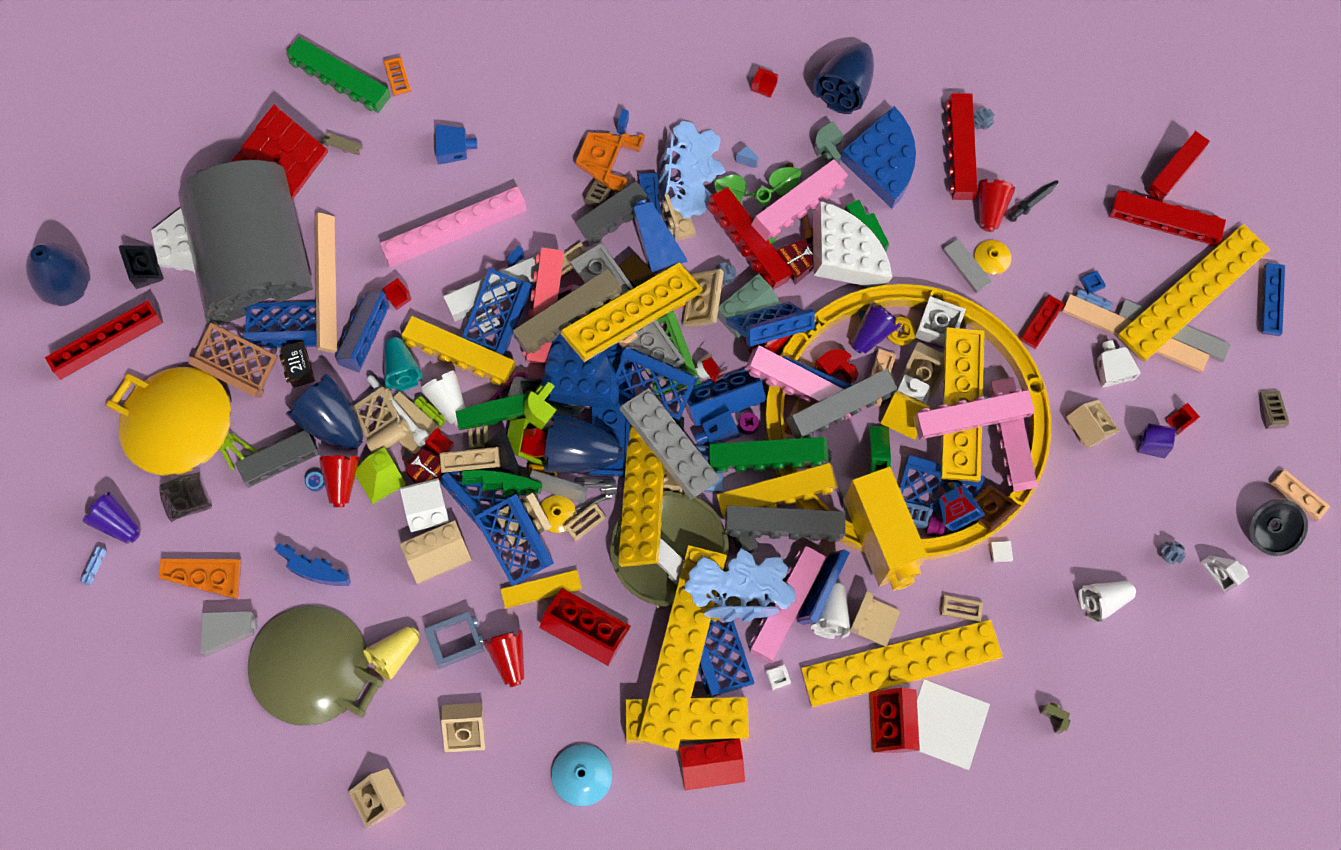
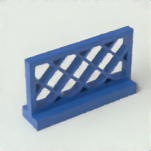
M489 268L462 338L505 356L513 337V330L517 327L532 289V284ZM491 275L499 276L502 283L491 287L489 282ZM511 282L518 283L517 291L509 294L506 284ZM504 286L507 296L497 300L493 290ZM491 291L495 301L485 305L482 300L483 295ZM509 298L511 307L509 310L502 312L498 302ZM497 304L500 314L490 317L486 308ZM484 309L488 319L478 323L475 315L478 311ZM502 316L504 320L503 327L495 329L492 320ZM490 321L493 331L483 335L479 325ZM477 327L481 334L476 339L467 337L470 329ZM495 333L497 343L495 347L487 344L485 337Z
M316 302L255 303L248 306L243 339L261 348H280L301 341L304 342L306 347H317V331L306 329L311 323L314 322L316 324V314L312 317L307 312L311 308H316ZM293 308H298L300 312L294 317L288 313ZM252 309L263 311L256 318L252 315ZM273 309H280L282 311L275 318L270 314ZM305 314L309 320L302 325L297 320ZM267 315L272 320L264 326L259 321ZM284 315L288 316L291 320L285 325L278 321ZM256 323L261 327L258 332H250V328ZM275 323L281 327L276 332L268 330ZM293 323L299 326L296 331H289L287 329Z
M786 302L727 318L726 324L746 337L747 345L754 346L815 329V311L812 309L802 310L793 303Z
M630 346L625 347L623 358L616 372L617 383L619 379L625 377L629 388L624 390L619 388V394L631 399L636 397L633 388L643 385L644 390H647L645 383L655 380L658 391L653 392V394L660 392L664 402L662 405H665L671 417L680 420L693 387L699 378L694 374ZM627 360L633 362L636 368L635 371L628 374L624 367ZM650 369L654 378L644 381L641 370ZM637 372L641 383L632 386L628 375ZM662 376L668 377L671 386L662 389L658 378ZM679 384L688 386L686 394L679 397L675 386ZM672 387L676 398L666 401L663 391ZM675 400L678 401L680 409L677 414L670 411L668 403Z
M909 455L900 488L903 494L906 488L911 487L916 497L910 500L904 499L905 502L932 508L934 512L942 513L939 499L937 500L932 492L934 488L941 485L944 492L947 493L943 483L949 481V479L941 481V464ZM909 469L917 471L921 478L911 483L908 478ZM930 475L936 476L939 484L932 488L929 487L925 480ZM981 475V481L979 482L951 481L956 482L958 487L960 486L959 483L965 484V487L968 485L976 487L975 494L973 495L975 498L980 493L985 476ZM922 480L928 490L918 495L913 485ZM927 492L931 494L935 501L929 505L923 504L920 496Z
M483 468V469H482V470L485 469L486 471H493L492 468ZM462 471L445 473L441 476L442 486L479 529L480 527L474 517L486 511L481 509L480 501L492 502L491 507H493L494 502L500 503L506 500L494 498L495 490H493L492 498L481 497V484L462 485L461 481H457L454 477L456 474L462 473ZM468 486L478 487L479 496L469 495L467 492ZM487 515L480 518L483 526L492 528L493 521L491 515L490 518ZM496 525L494 526V529L500 530V531L502 530V528L500 527V525H499V526H496ZM486 529L488 535H490L491 530ZM493 531L491 539H493L498 532Z
M517 494L474 517L512 586L554 564ZM508 504L511 509L509 518L498 515L500 507ZM497 509L496 515L490 513V512H492V511H494V510ZM485 515L494 516L492 528L483 526L480 518ZM497 517L508 520L505 532L494 529ZM510 521L518 523L521 527L518 536L507 533ZM486 529L491 530L490 535H488ZM493 531L504 534L501 545L492 542L491 536ZM522 531L526 538L521 537ZM506 535L518 538L515 549L503 546ZM520 539L529 542L528 553L517 550ZM495 546L500 547L499 553ZM502 548L514 551L511 562L501 559ZM531 549H533L535 555L530 554ZM516 552L527 555L524 566L513 564ZM529 556L537 558L541 566L535 569L527 568ZM505 564H509V565H510L508 570H507ZM512 566L523 568L521 577L513 580L510 575ZM525 569L530 570V572L524 575Z
M710 620L711 627L707 633L705 643L709 638L718 644L714 652L707 649L704 644L698 668L707 698H714L717 695L754 685L755 682L734 620L728 622L726 628L717 624L716 621ZM714 626L724 631L720 640L710 635ZM726 633L734 637L735 642L733 646L722 642ZM720 645L730 650L726 659L716 654ZM732 652L740 655L741 661L739 665L729 661ZM714 657L724 662L720 671L712 666L711 662ZM726 664L736 668L733 677L723 673ZM738 671L746 674L748 682L741 683L735 680ZM720 676L730 681L728 687L721 690L718 684Z

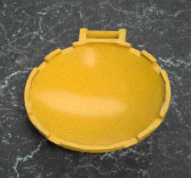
M176 367L163 370L145 381L126 373L124 376L125 380L112 399L108 400L105 404L106 407L120 414L119 439L126 456L140 469L161 476H166V474H183L193 470L192 468L200 463L204 464L223 444L231 424L229 421L230 411H232L231 403L224 387L212 375L191 367ZM131 384L135 385V389L122 407L117 405Z

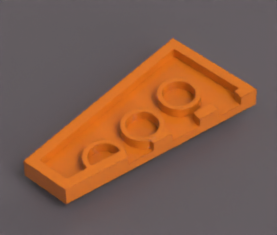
M160 559V580L237 600L239 598L240 559Z

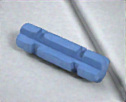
M1083 289L1078 290L1076 297L1108 311L1111 309L1112 302L1104 301L1103 298L1090 292L1087 294V291Z
M95 547L93 551L94 556H91L84 570L86 573H83L80 579L84 584H92L94 580L93 575H96L102 563L101 558H104L106 550L101 547Z

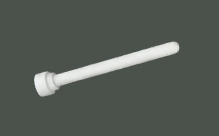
M369 375L367 377V381L375 390L382 387L374 376ZM391 399L400 419L408 423L409 430L413 433L416 444L418 446L425 445V441L430 435L426 430L419 429L395 400Z

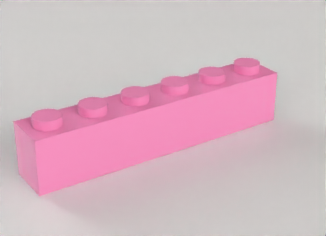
M833 159L759 213L751 225L765 241L771 237L773 239L776 238L784 227L788 229L793 225L795 219L803 218L807 214V210L810 208L812 210L815 209L822 199L827 200L831 197L834 190L837 189L839 191L846 184L845 180L848 174Z
M757 346L752 350L744 369L752 377L761 378L768 385L777 386L783 389L782 391L785 394L794 395L806 404L814 405L844 390L761 346ZM850 413L845 415L846 419L851 417Z
M1010 377L991 381L993 388L989 389L991 398L992 395L997 393L1010 394L1011 391L1017 389L1015 378ZM1023 418L997 423L998 434L1002 433L1003 439L1000 440L1002 451L1006 450L1007 454L1006 457H1003L1005 468L1010 469V474H1007L1009 486L1013 485L1014 492L1037 488Z
M1016 389L1007 395L997 393L988 399H985L984 396L973 399L974 402L969 403L963 400L956 402L955 406L948 407V404H944L931 411L929 408L921 409L913 417L918 438L921 440L1029 417L1035 413L1029 390L1022 391V389Z
M807 546L804 551L799 550L795 558L798 561L795 568L790 567L786 575L789 578L787 584L795 590L796 601L791 602L787 609H782L773 602L770 604L772 607L779 608L780 613L767 619H762L758 627L761 629L759 635H754L749 644L752 646L751 653L772 663L827 558L826 556Z

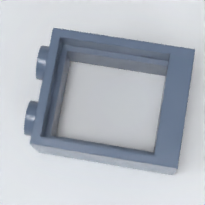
M469 611L424 629L439 669L484 652L482 647L484 646V638L482 634L478 635L476 628L479 627L475 615L471 617ZM467 620L476 646L444 658L435 632Z

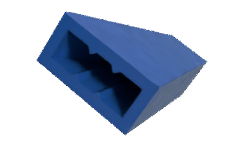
M646 199L636 201V205L631 208L648 268L654 272L674 266L679 262L681 264L688 262L653 203L647 202Z

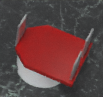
M709 353L698 360L696 371L701 378L711 377L716 383L717 380L724 377L725 373L719 374L726 371L728 366L720 369L711 358L712 353Z

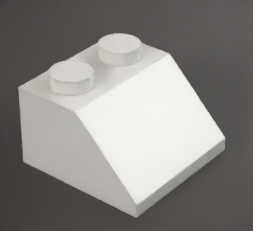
M930 297L915 338L944 348L945 329L947 327L960 328L966 309Z
M438 478L400 488L411 532L449 523L448 512Z

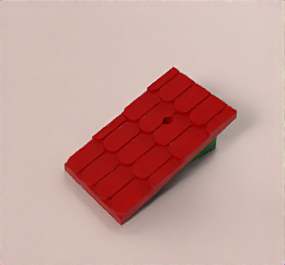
M274 104L257 124L256 129L244 142L240 151L231 162L260 160L276 162V164L281 165L285 169L293 200L318 165L323 161L328 153V149Z

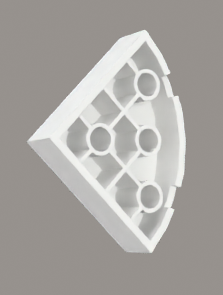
M820 202L813 213L814 276L869 287L887 285L892 279L891 266L883 246L873 232L849 212L832 204Z

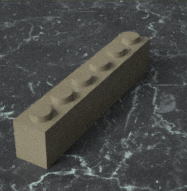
M607 269L514 329V338L527 355L531 352L535 353L543 344L554 341L562 329L601 308L609 301L620 297V294H622L621 285L609 269Z

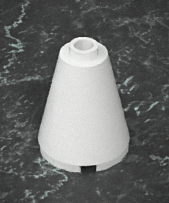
M450 371L441 375L442 377L431 380L422 386L421 390L450 425L455 424V426H458L455 411L464 409L465 404L457 375L454 371Z
M1129 581L1086 584L1082 586V589H1079L1078 599L1081 609H1085L1088 613L1085 615L1087 619L1091 622L1099 623L1133 600L1136 589Z
M840 582L835 583L817 622L812 623L810 626L811 630L814 629V634L820 637L834 639L835 635H841V638H845L850 634L846 591Z

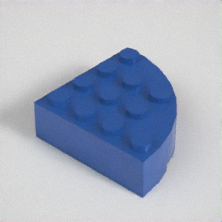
M894 106L843 150L841 161L892 209L903 197L911 180L916 160L915 140L906 119Z
M561 333L557 335V338L552 341L541 381L543 387L548 382L555 386L545 401L548 403L617 409L619 386L615 369L605 352L602 351L584 362Z

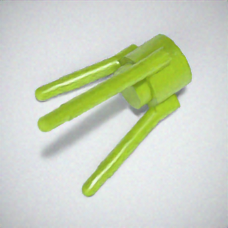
M228 432L219 450L222 452L231 470H235L225 449H231L241 460L244 459V456L234 446L235 441L254 454L257 453V450L239 439L234 433L230 434Z

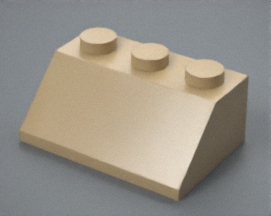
M455 520L400 544L417 584L472 561Z

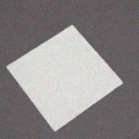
M924 680L917 699L919 752L969 770L990 704Z

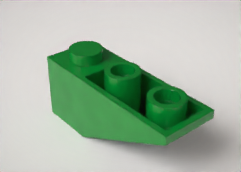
M870 426L868 474L891 467L889 427Z

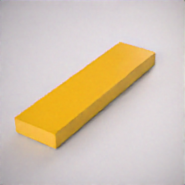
M574 570L501 589L505 609L556 597L562 588L569 592L582 590L578 571Z

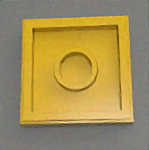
M896 391L880 424L915 440L918 434L913 417L919 410L931 409V407Z

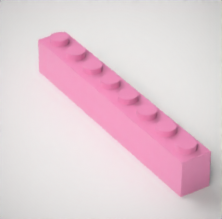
M517 186L383 241L380 245L389 267H392L525 212V200Z

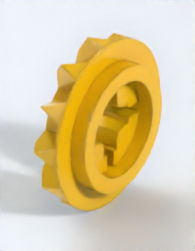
M897 317L894 322L896 324L900 322L902 324L900 328L904 326L903 333L905 334H902L899 338L898 332L894 331L888 336V339L894 345H901L903 347L915 339L916 328L909 319Z

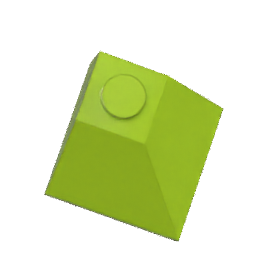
M526 418L510 420L507 437L515 455L539 465H548V460H546L545 456L534 458L520 452L523 431L537 427ZM544 426L542 431L548 433L549 428Z
M385 447L368 456L357 467L355 476L372 505L396 492L401 487L406 486L404 479Z

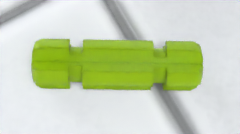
M419 396L414 404L419 409L422 408L421 411L432 420H435L437 425L443 426L447 420L442 414H439L440 412L432 404L426 403L427 400L424 397Z

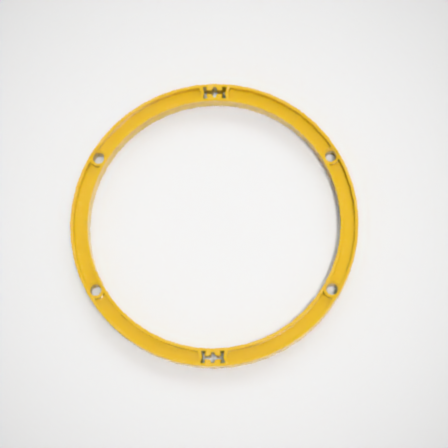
M912 284L882 285L859 290L831 302L816 312L815 331L811 330L808 335H806L808 331L794 334L780 355L781 357L786 356L798 362L810 345L825 331L842 320L859 314L860 311H867L872 301L876 302L875 307L902 306L925 309L929 298L936 297L944 302L964 308L966 310L962 322L974 330L984 331V337L999 350L1010 364L1022 390H1029L1035 413L1029 416V448L1037 485L1039 483L1049 455L1051 441V412L1045 384L1037 365L1019 338L991 312L971 300L939 288ZM770 385L765 407L766 440L786 439L783 417L785 393L782 391L783 389ZM1030 386H1035L1038 391H1033ZM784 466V469H775L778 477L799 472L797 468H792V466ZM1036 488L1014 492V489L1008 497L1018 503L1019 509L993 532L976 523L950 535L921 539L928 555L925 560L949 557L985 542L997 534L1016 516ZM816 495L813 499L804 500L800 498L794 503L799 509L832 511ZM845 520V536L838 542L864 552L853 524Z

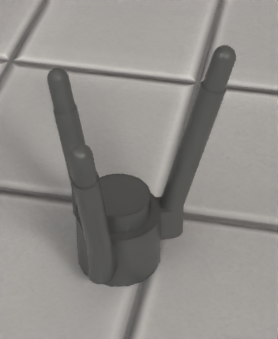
M575 478L577 482L595 483L583 484V488H600L601 494H605L603 497L575 507L576 511L589 507L594 502L597 504L604 500L612 499V495H617L615 479Z

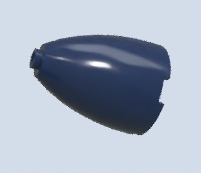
M863 42L850 45L834 55L821 69L813 82V91L817 98L820 97L828 104L827 108L841 114H852L853 111L862 108L873 79L874 57L871 47Z
M41 243L34 246L27 256V277L32 289L42 301L53 305L66 306L83 297L90 281V271L85 262L72 250L55 243Z
M325 374L320 378L321 381L319 383L317 382L308 388L292 405L294 409L288 410L286 415L315 438L338 448L347 450L354 448L356 450L363 443L361 440L363 432L358 416L340 386L329 374Z
M557 414L552 415L551 421H554V424L550 426L547 434L545 457L548 460V465L544 466L545 472L561 474L590 472L613 465L618 462V459H622L623 447H620V443L607 432L579 419Z

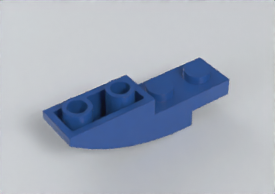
M278 543L274 548L280 556L289 561L286 568L304 579L332 586H349L351 583L347 578L348 574L340 568L336 571L331 567L333 564L324 558L319 560L315 557L312 561L303 554L298 556L294 553L296 550L288 544L283 546Z

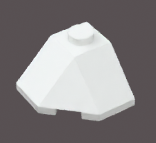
M1208 556L1201 561L1225 593L1250 577L1245 566L1237 560Z

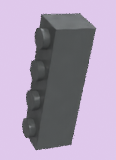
M635 181L575 223L589 245H592L593 243L600 242L608 233L615 232L623 223L631 221L634 217L631 207L636 205V201L646 199L647 202H650L639 183Z
M299 430L287 439L277 440L270 447L258 449L257 453L253 455H245L244 459H239V461L235 462V465L244 484L249 488L316 457L319 453L310 434L305 430Z

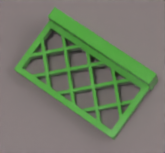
M674 311L667 313V316L657 319V322L659 324L666 322L668 328L665 333L674 342V346L685 360V363L681 365L683 369L698 376ZM666 377L661 378L665 381L670 382L669 379ZM698 378L697 383L695 385L701 383L700 378ZM652 382L655 392L658 391L656 382ZM679 384V385H676L675 387H676V390H680V389L685 388V387H687V386H686V385H683V384ZM672 387L663 391L664 395L674 392ZM660 392L656 393L658 398L661 397Z

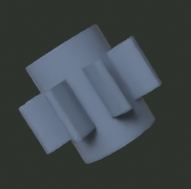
M984 108L977 110L974 113V126L976 129L987 130L995 122L993 120L995 114L990 108L988 110Z
M724 262L715 267L724 271L722 285L734 282V277L737 274L734 265L730 266L728 262Z
M1174 540L1171 543L1166 541L1160 551L1163 553L1162 559L1171 565H1174L1175 562L1181 564L1186 555L1183 552L1185 547Z

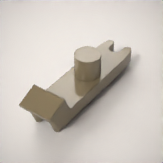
M328 132L321 144L327 147L332 146L343 150L345 153L349 152L355 155H360L358 149H363V146L357 142Z

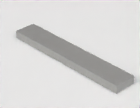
M1125 300L1119 316L1134 321L1147 308ZM1187 325L1172 337V339L1210 355L1209 357L1221 362L1225 360L1231 345Z

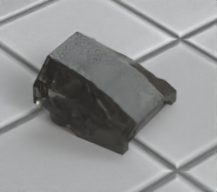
M199 472L180 476L159 485L160 499L166 516L171 522L191 514L206 511L212 507L204 492Z

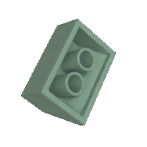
M757 274L719 306L717 318L742 342L744 340L743 335L728 326L726 319L781 303L772 287L760 274Z

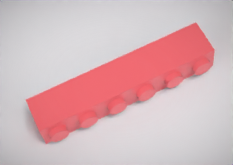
M541 248V253L537 252L535 264H539L538 271H534L533 282H536V290L532 289L530 301H534V306L529 308V320L558 301L564 251ZM552 342L543 344L535 353L531 352L527 355L523 352V357H527L526 362L546 365Z

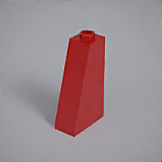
M1195 130L1147 190L1150 196L1156 200L1163 201L1198 160L1210 141Z

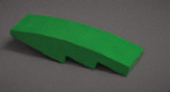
M530 393L493 400L455 411L458 429L465 430L495 425L499 421L516 419L517 416L525 415L523 406Z
M462 470L461 474L462 485L481 484L482 491L501 489L502 497L515 494H541L542 483L504 472Z

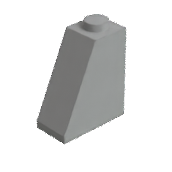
M251 611L202 613L201 653L204 656H211L253 636L254 629L258 627L257 617Z

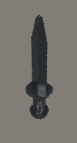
M1056 180L1045 185L1025 202L1022 200L1015 211L1008 213V220L1015 222L1020 215H1027L1034 205L1053 191L1059 181Z

